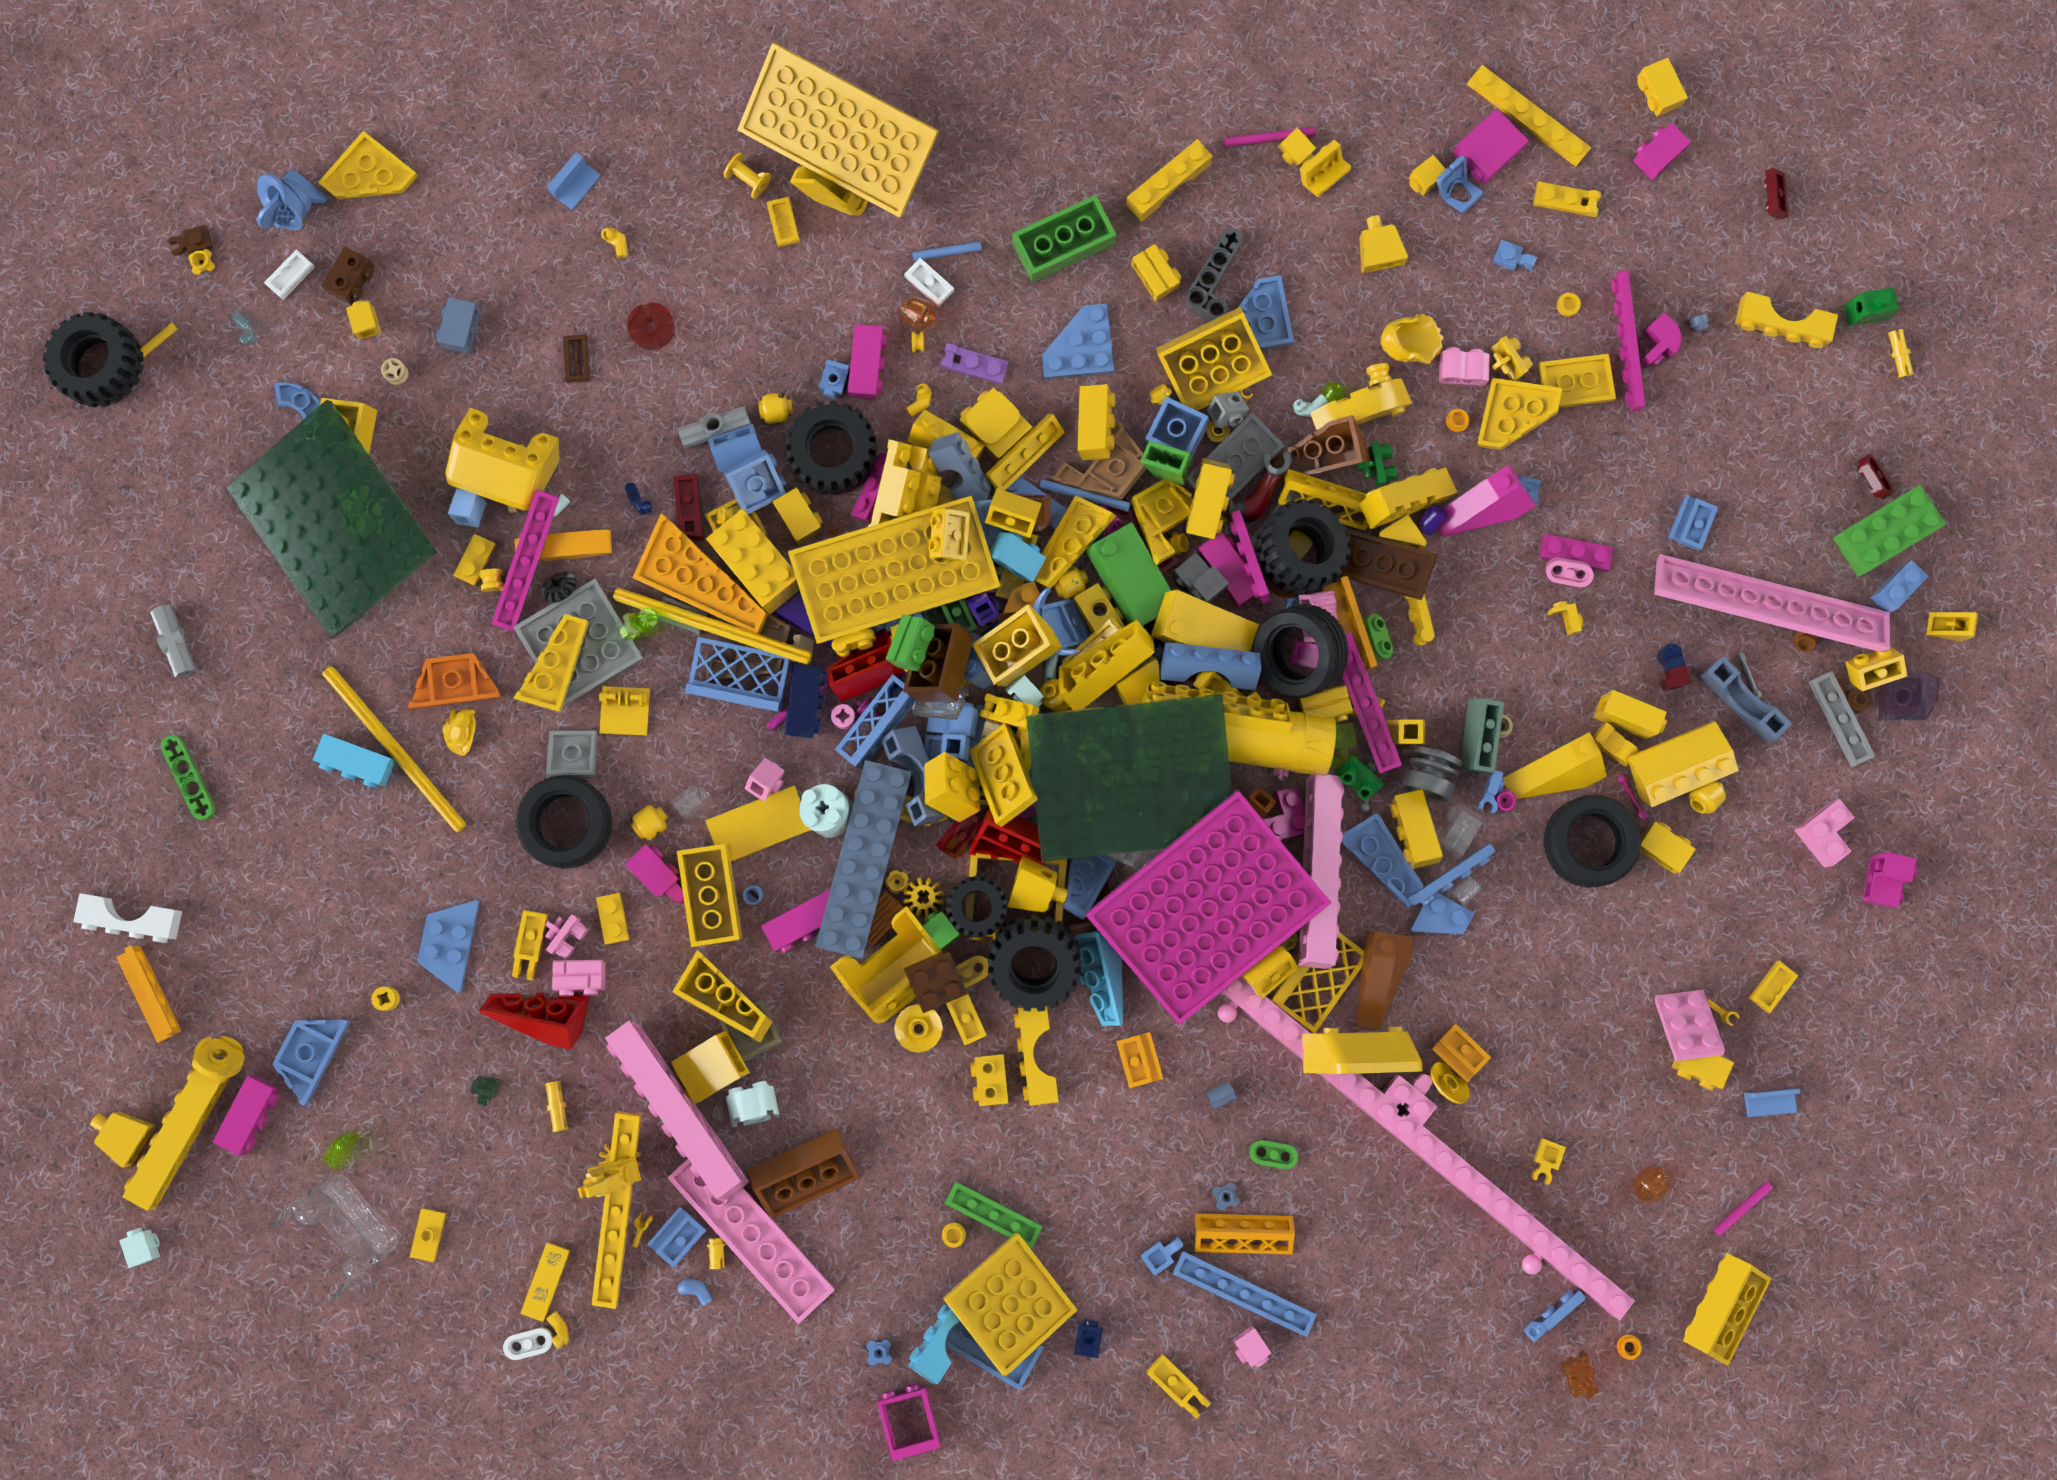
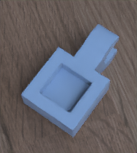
M1501 240L1492 263L1512 271L1515 270L1516 265L1532 271L1537 257L1521 254L1523 247Z
M1495 770V773L1489 774L1483 791V797L1478 803L1479 810H1482L1484 803L1487 802L1491 805L1490 814L1496 812L1498 805L1494 796L1500 793L1504 786L1505 780H1502L1503 772Z
M1177 1236L1165 1246L1161 1241H1158L1141 1253L1140 1256L1155 1276L1174 1263L1171 1255L1184 1245Z

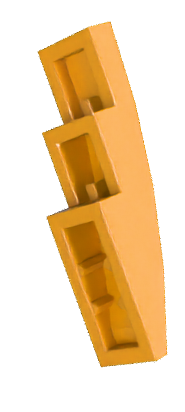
M611 530L547 534L539 561L572 560L611 554ZM520 538L514 539L515 551Z

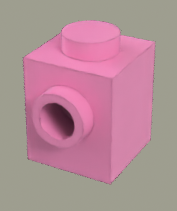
M764 758L749 776L745 789L765 802L772 792L777 793L782 787L784 781L781 779L784 770L776 763Z
M1253 1325L1232 1339L1238 1347L1235 1353L1243 1364L1248 1362L1251 1367L1254 1365L1259 1367L1269 1360L1268 1355L1271 1352Z

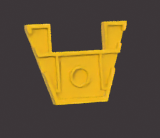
M1164 479L1133 496L1131 500L1156 565L1170 558L1175 553L1173 547L1162 534L1188 519L1193 500L1192 494L1185 488ZM1220 515V520H1223L1224 525L1227 522V520L1225 517Z

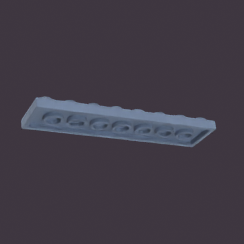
M865 760L815 945L816 948L863 959L912 772Z

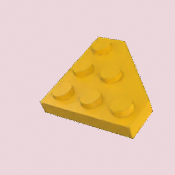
M363 131L318 183L336 199L341 200L401 194L407 190L418 175Z
M1492 378L1477 442L1478 447L1503 450L1558 414L1563 388Z

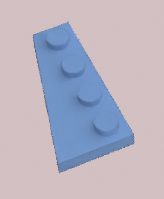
M1374 814L1343 833L1341 844L1406 907L1411 906L1412 903L1408 897L1420 890L1424 885L1411 868L1410 863H1406L1403 852L1379 814Z
M961 1322L956 1323L949 1330L945 1341L947 1348L1019 1391L1044 1349V1346H1038L1005 1377L1002 1376Z

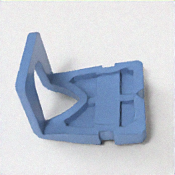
M1463 155L1459 156L1450 165V168L1444 170L1437 177L1438 189L1443 200L1462 214L1483 195L1481 189L1467 180V158ZM1455 183H1461L1472 196L1468 202H1460L1450 197Z

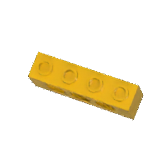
M1099 583L1074 597L1073 601L1092 633L1112 617L1124 628L1125 626L1121 621L1124 619L1122 613L1117 606L1113 608L1109 601L1111 596L1105 587L1101 588ZM1096 606H1103L1106 609V614L1097 616L1094 614L1093 609Z

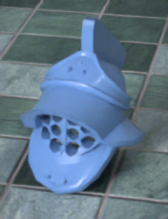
M290 170L281 180L274 174H264L257 181V192L264 208L260 211L256 220L263 229H269L275 225L279 229L284 227L295 231L300 230L303 225V219L309 212L311 204L325 203L327 198L324 193L295 170Z

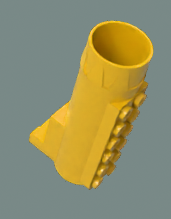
M1153 681L1152 684L1146 686L1140 707L1137 737L1131 762L1132 777L1141 782L1156 784L1159 767L1207 773L1210 759L1282 769L1294 773L1326 776L1334 754L1336 721L1333 717L1290 711L1288 703L1280 699L1265 700L1255 695L1244 697L1238 696L1233 692L1217 693L1207 688L1197 690L1190 689L1185 685L1170 686L1160 681Z

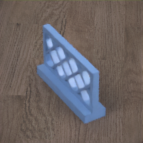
M698 637L689 683H686L685 693L782 712V700L791 659L760 649ZM703 643L711 644L716 651V654L707 660L701 654ZM717 646H721V647H725V648H723L722 650L719 651V649L717 648ZM730 648L735 649L740 658L728 664L722 653ZM739 650L746 651L747 653L742 655ZM752 653L758 654L763 662L754 669H751L745 660ZM763 655L770 656V658L765 660ZM719 656L726 667L715 674L708 663ZM775 658L785 659L783 669L774 674L768 663ZM742 661L749 672L738 679L731 667ZM705 665L712 677L704 682L696 680L697 670ZM765 665L772 677L760 683L754 672ZM728 670L735 681L728 686H722L717 677ZM749 675H752L758 685L751 691L745 690L740 683ZM714 679L717 684H712L709 682ZM775 680L779 686L777 697L768 695L763 686ZM737 684L740 689L732 688V687ZM761 689L763 694L757 693L756 691Z

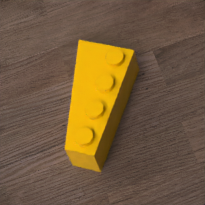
M1435 467L1425 471L1422 475H1413L1403 481L1394 482L1365 494L1366 498L1359 505L1370 529L1402 518L1407 514L1410 515L1429 508L1431 504L1437 505L1449 500L1458 492L1447 468L1437 470Z
M696 951L672 992L679 998L761 1043L772 1021L701 952Z

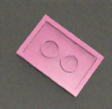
M1704 990L1656 995L1655 1004L1675 1061L1724 1055L1725 1048Z

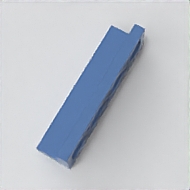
M894 674L888 679L835 749L857 768L863 769L865 760L871 761L883 746L881 739L893 729H896L917 701L904 693L903 690L898 697L890 698V689L894 683H897L903 689L905 685ZM886 703V713L881 717H876L875 708L878 704ZM866 722H871L872 731L869 735L861 736V726ZM850 741H857V750L851 756L844 749Z

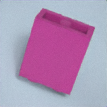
M1495 109L1456 145L1453 153L1455 154V159L1461 155L1467 158L1466 166L1471 170L1472 177L1476 181H1482L1486 184L1525 149L1529 140L1498 109Z

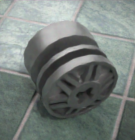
M1415 746L1412 754L1418 758H1411L1409 763L1418 768V771L1407 770L1402 787L1410 792L1422 788L1428 790L1426 797L1449 802L1455 785L1446 780V777L1457 778L1459 773L1454 769H1460L1462 761L1436 748Z

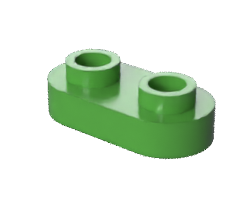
M1375 613L1365 617L1363 623L1375 659L1383 661L1390 658L1393 653V646L1384 619Z
M1257 1140L1249 1148L1250 1158L1259 1165L1290 1169L1298 1161L1296 1149L1288 1144ZM1263 1147L1266 1151L1262 1157L1257 1155V1149ZM1283 1152L1289 1153V1159L1287 1161H1283L1281 1159V1154Z

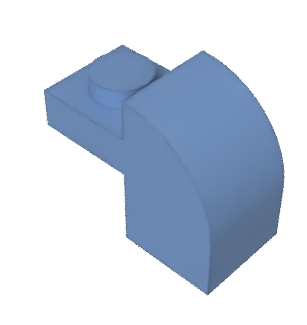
M943 733V736L925 734L924 748L929 760L946 752L966 763L969 758L971 738L967 735Z

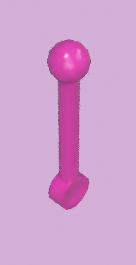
M1619 775L1617 780L1624 786L1638 811V818H1647V812L1641 809L1626 782L1627 777Z

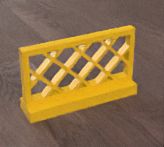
M1340 932L1338 938L1340 939L1341 950H1338V953H1342L1343 967H1330L1315 971L1313 967L1299 966L1298 953L1294 961L1299 969L1267 996L1280 1009L1314 1034L1362 968L1364 950ZM1356 951L1362 956L1356 965L1348 966L1346 952ZM1344 970L1346 980L1343 984L1334 985L1332 972ZM1328 972L1330 986L1318 988L1316 974ZM1312 975L1313 989L1301 990L1300 981L1303 976ZM1330 989L1331 1001L1328 1004L1320 1005L1318 991ZM1314 992L1316 1005L1304 1007L1302 994ZM1298 995L1299 1008L1289 1009L1284 1003L1289 996ZM1317 1009L1318 1019L1313 1026L1306 1021L1304 1011Z

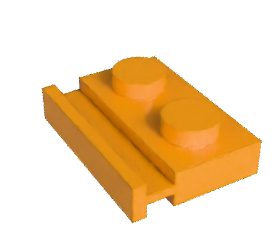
M1453 1024L1431 1048L1466 1083L1491 1058L1457 1024Z
M1150 1032L1116 1041L1129 1088L1163 1079Z

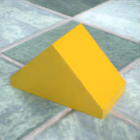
M1408 514L1382 530L1377 536L1378 538L1421 550L1426 547L1427 543Z
M1929 612L1926 635L1960 642L1975 637L1978 613Z

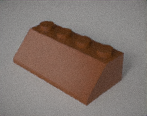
M837 1128L747 1169L753 1190L772 1219L860 1179Z

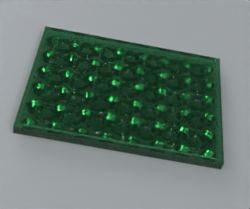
M325 400L226 487L329 638H335L437 553L330 400Z
M1222 694L1026 715L1034 793L1038 797L1035 804L1042 862L1166 848L1232 794Z

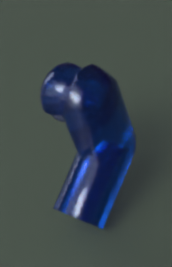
M626 484L624 487L626 494L638 514L645 515V513H651V502L649 500L642 501L636 484Z

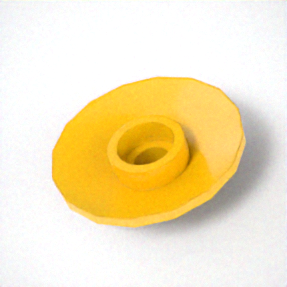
M919 1004L908 1006L901 1011L894 1027L896 1039L900 1045L908 1051L917 1053L929 1051L936 1046L941 1038L943 1029L941 1018L936 1011L932 1009L923 1013ZM917 1024L923 1026V1031L919 1034L914 1031V1027Z
M1434 1063L1431 1067V1078L1437 1091L1454 1103H1466L1470 1097L1468 1084L1457 1077L1446 1063Z

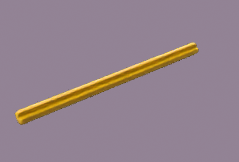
M617 588L613 595L617 602L803 664H809L812 657L811 652L628 590Z
M332 666L325 669L322 674L447 823L456 832L463 830L466 827V822L344 678Z

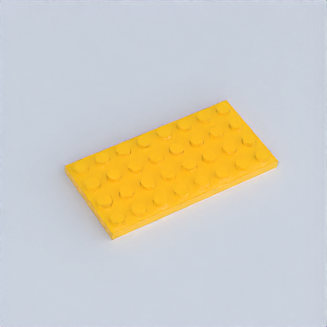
M772 43L738 127V131L899 218L902 217L939 133V130L777 43Z
M972 495L788 551L817 644L900 619L902 615L910 616L1001 587ZM946 508L970 512L966 561L929 557V541L932 530L930 521L934 510Z

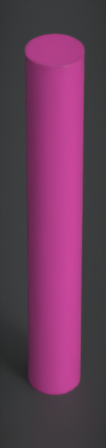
M1766 1181L1720 1222L1713 1231L1719 1237L1722 1236L1773 1189L1772 1185Z

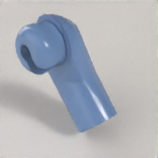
M686 1278L678 1284L677 1289L681 1295H696L702 1306L713 1300L701 1280Z

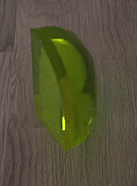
M348 1132L337 1136L330 1143L321 1160L328 1162L327 1166L336 1171L343 1170L361 1134Z

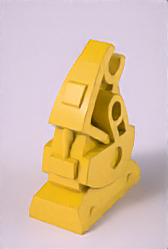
M636 1157L588 1167L586 1179L583 1181L584 1185L579 1187L578 1191L580 1198L585 1196L587 1198L593 1196L601 1197L641 1181Z

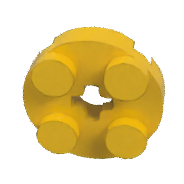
M212 1036L206 1037L194 1049L192 1066L200 1074L216 1082H225L227 1078L235 1076L242 1069L245 1057L243 1047L238 1041L227 1036H220V1039H212ZM220 1055L223 1056V1059H222V1060H218V1059H215V1058H214V1056H216V1057H219Z

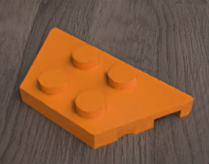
M474 653L425 659L422 675L417 680L416 690L412 701H409L408 709L413 710L502 698V694Z

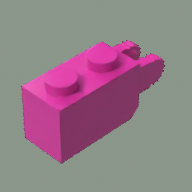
M645 844L625 863L630 871L653 895L657 897L668 895L676 903H684L683 890L679 884L681 881L678 876L680 871L671 862L667 865L661 859L664 854L655 845L651 848Z

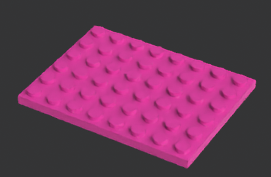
M1236 790L1086 912V916L1177 1024L1180 1025L1329 906L1331 901L1240 791Z

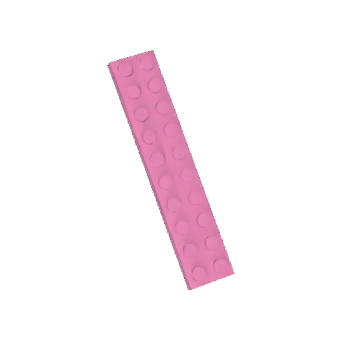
M1662 554L1657 558L1654 595L1874 651H1887L1890 648V612Z

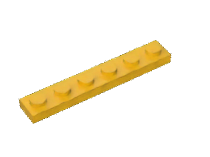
M1481 65L1468 81V86L1575 167L1591 149L1588 144L1485 66Z

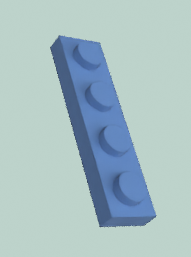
M1491 844L1480 848L1409 896L1408 899L1412 905L1420 902L1422 905L1427 904L1435 898L1433 895L1435 892L1440 890L1443 893L1454 885L1452 883L1454 879L1459 877L1462 880L1470 875L1473 866L1477 864L1478 867H1481L1491 860L1489 856L1496 852Z

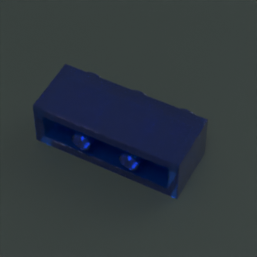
M793 662L783 732L785 735L813 738L814 733L819 732L820 719H816L817 709L821 710L823 704V696L819 695L820 686H825L826 672H822V666Z

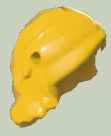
M1417 314L1415 317H1403L1388 323L1382 332L1380 343L1382 349L1395 360L1405 363L1408 361L1421 362L1429 365L1441 353L1443 336L1440 335L1441 329L1437 327L1432 317L1425 314Z

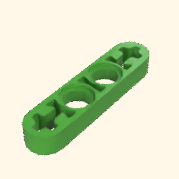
M170 735L165 737L161 742V751L191 814L198 820L206 821L211 819L215 814V805L185 742L178 736ZM171 741L178 743L175 749L180 755L184 753V756L177 757L174 751L168 750V747L171 746ZM182 761H187L189 764V770L185 774H180L178 771V765ZM192 782H197L199 785V791L195 795H190L188 792V786ZM201 798L202 805L208 806V809L205 810L206 815L198 813L201 809L200 804L196 801L192 802V800Z

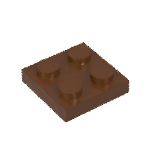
M949 949L904 968L923 1013L968 994Z

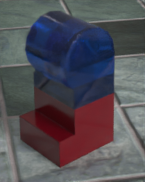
M1668 644L1662 647L1657 653V660L1663 665L1666 677L1665 680L1660 682L1662 690H1671L1691 684L1681 648L1676 644Z

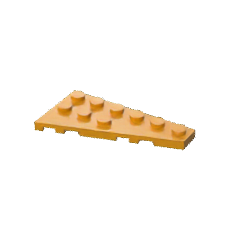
M660 514L632 578L740 628L760 634L768 613L664 514Z

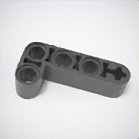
M1229 228L1224 231L1186 296V308L1208 322L1226 314L1228 311L1227 303L1213 293L1240 249L1242 235L1237 229ZM1231 239L1235 240V242H1233L1230 245L1229 250L1227 251L1225 249L1227 242ZM1221 258L1225 261V264L1218 265L1214 262V259ZM1209 277L1214 283L1205 284L1202 279ZM1197 296L1202 302L1195 304L1191 301V298ZM1219 308L1222 314L1214 315L1211 309Z

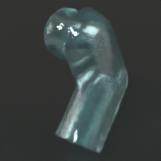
M240 311L234 312L231 319L244 332L239 336V339L245 346H249L252 342L256 341V334L251 322Z

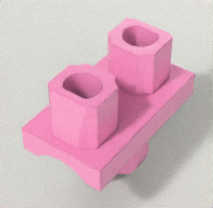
M571 914L562 928L560 927L565 920L560 916L555 923L549 920L546 922L545 925L550 930L545 937L551 940L557 933L546 949L549 953L558 954L568 959L575 948L566 942L567 938L572 934L577 939L582 940L589 931L580 922L581 919Z

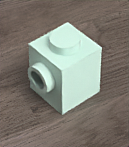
M142 1227L127 1232L128 1237L119 1240L128 1268L139 1266L160 1257L157 1249L159 1247V1239L155 1233H152L151 1229L145 1231L142 1230Z

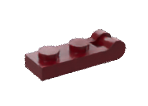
M698 475L673 476L677 526L689 539L696 538V541L704 540ZM686 523H694V529L686 530Z

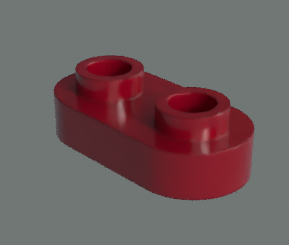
M1870 454L1859 459L1858 471L1868 480L1872 494L1881 499L1891 496L1894 492L1893 487L1876 459Z

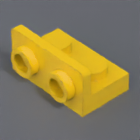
M946 508L933 511L930 521L932 527L931 539L929 541L930 558L966 561L970 512Z

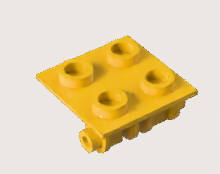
M603 686L602 692L599 693V701H601L599 733L647 736L650 688Z

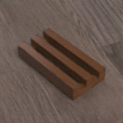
M587 334L563 336L566 382L590 381ZM580 340H582L584 375L580 374ZM569 341L574 342L576 376H571Z

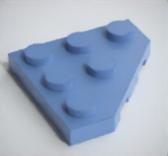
M1281 275L1258 279L1239 307L1242 308L1260 349L1292 345L1294 338Z
M1107 303L1084 305L1042 354L1044 379L1114 373Z

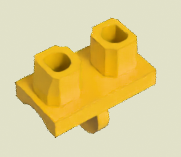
M1506 335L1490 348L1497 362L1492 368L1494 371L1501 368L1511 381H1517L1529 371L1528 369L1533 366V363L1529 357L1524 356L1521 358L1517 353L1521 348L1516 337L1508 339Z

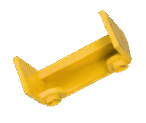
M1388 1027V1032L1339 1033L1338 1028H1323L1324 1033L1302 1034L1304 1073L1358 1074L1422 1071V1060L1408 1031H1403V1027Z

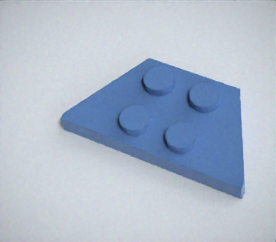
M476 900L427 914L417 960L425 969L459 993H462L480 901Z
M294 1021L272 1065L284 1077V1082L289 1089L294 1091L302 1106H308L351 1021Z

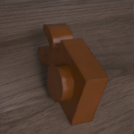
M206 225L182 231L184 238L171 237L168 239L171 245L179 244L177 249L171 251L174 256L183 254L186 249L191 254L195 251L213 248Z

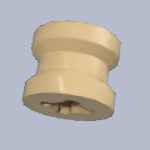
M390 358L382 364L381 373L389 383L401 385L406 382L409 375L408 369L400 360Z

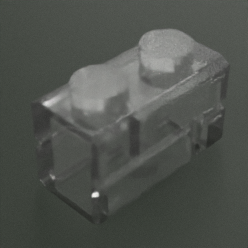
M1463 804L1457 805L1456 808L1452 806L1445 816L1448 820L1444 828L1440 826L1436 831L1441 851L1457 861L1462 859L1485 821L1483 816Z

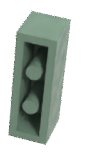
M1485 698L1468 699L1460 757L1462 765L1459 770L1474 773H1495L1504 702Z

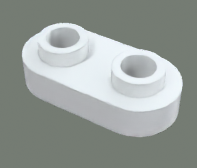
M544 1327L513 1334L504 1342V1354L509 1359L519 1360L545 1353L553 1345V1334ZM538 1336L545 1337L546 1341L543 1345L537 1342ZM514 1342L521 1344V1350L516 1351L513 1348Z

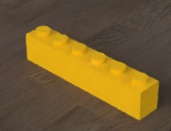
M194 1068L189 1072L186 1086L177 1093L174 1102H176L174 1107L162 1119V1128L159 1133L157 1132L151 1138L149 1143L150 1149L138 1161V1170L134 1177H130L124 1186L126 1191L122 1196L123 1198L146 1211L157 1208L230 1078H227L225 1082H216L200 1074Z

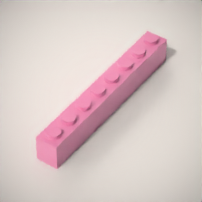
M1313 774L1306 778L1303 868L1329 898L1331 904L1300 928L1299 966L1327 969L1335 966L1338 960L1336 939L1339 935L1337 915L1340 911L1338 891L1341 887L1339 868L1342 863L1340 844L1343 839V833L1340 829L1344 814L1343 808H1341L1344 785L1340 781V776Z

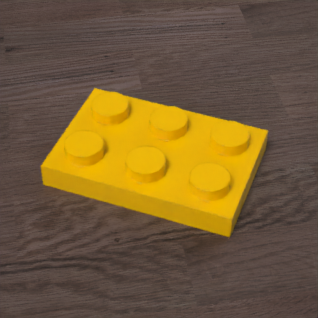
M1609 354L1545 361L1538 364L1541 385L1563 388L1559 408L1611 402L1616 399Z

